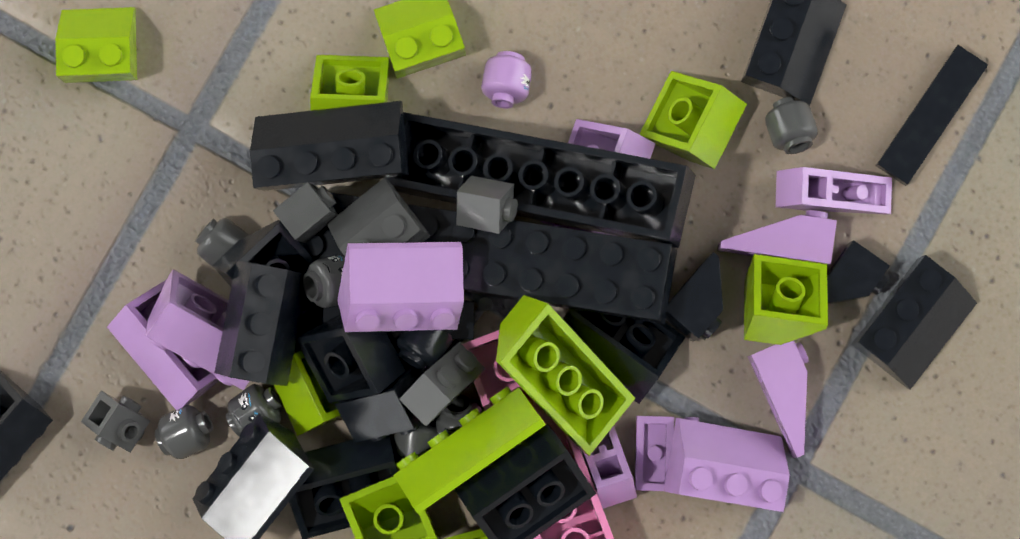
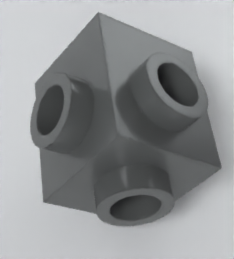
M100 391L81 423L97 434L95 440L112 451L119 446L131 453L136 443L144 435L150 420L139 413L142 406L127 396L122 395L121 399L118 400Z

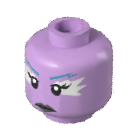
M512 51L498 52L496 56L489 58L485 64L481 85L483 94L492 100L491 103L499 108H512L513 104L523 102L529 93L532 76L531 66L521 54Z

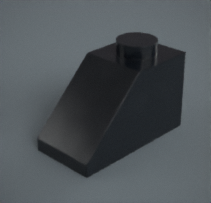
M856 241L849 242L827 273L828 304L863 299L870 296L871 293L878 295L889 279L885 272L890 265Z

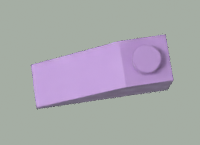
M808 167L777 171V208L804 211L891 214V177Z
M806 210L805 215H798L722 240L718 243L717 251L747 256L758 254L823 263L829 266L832 260L837 220L827 219L828 213Z
M793 340L782 345H772L747 357L792 458H798L804 455L807 369L804 364L808 363L809 359L801 342L795 344Z
M613 426L590 456L583 452L603 509L637 498L633 477Z

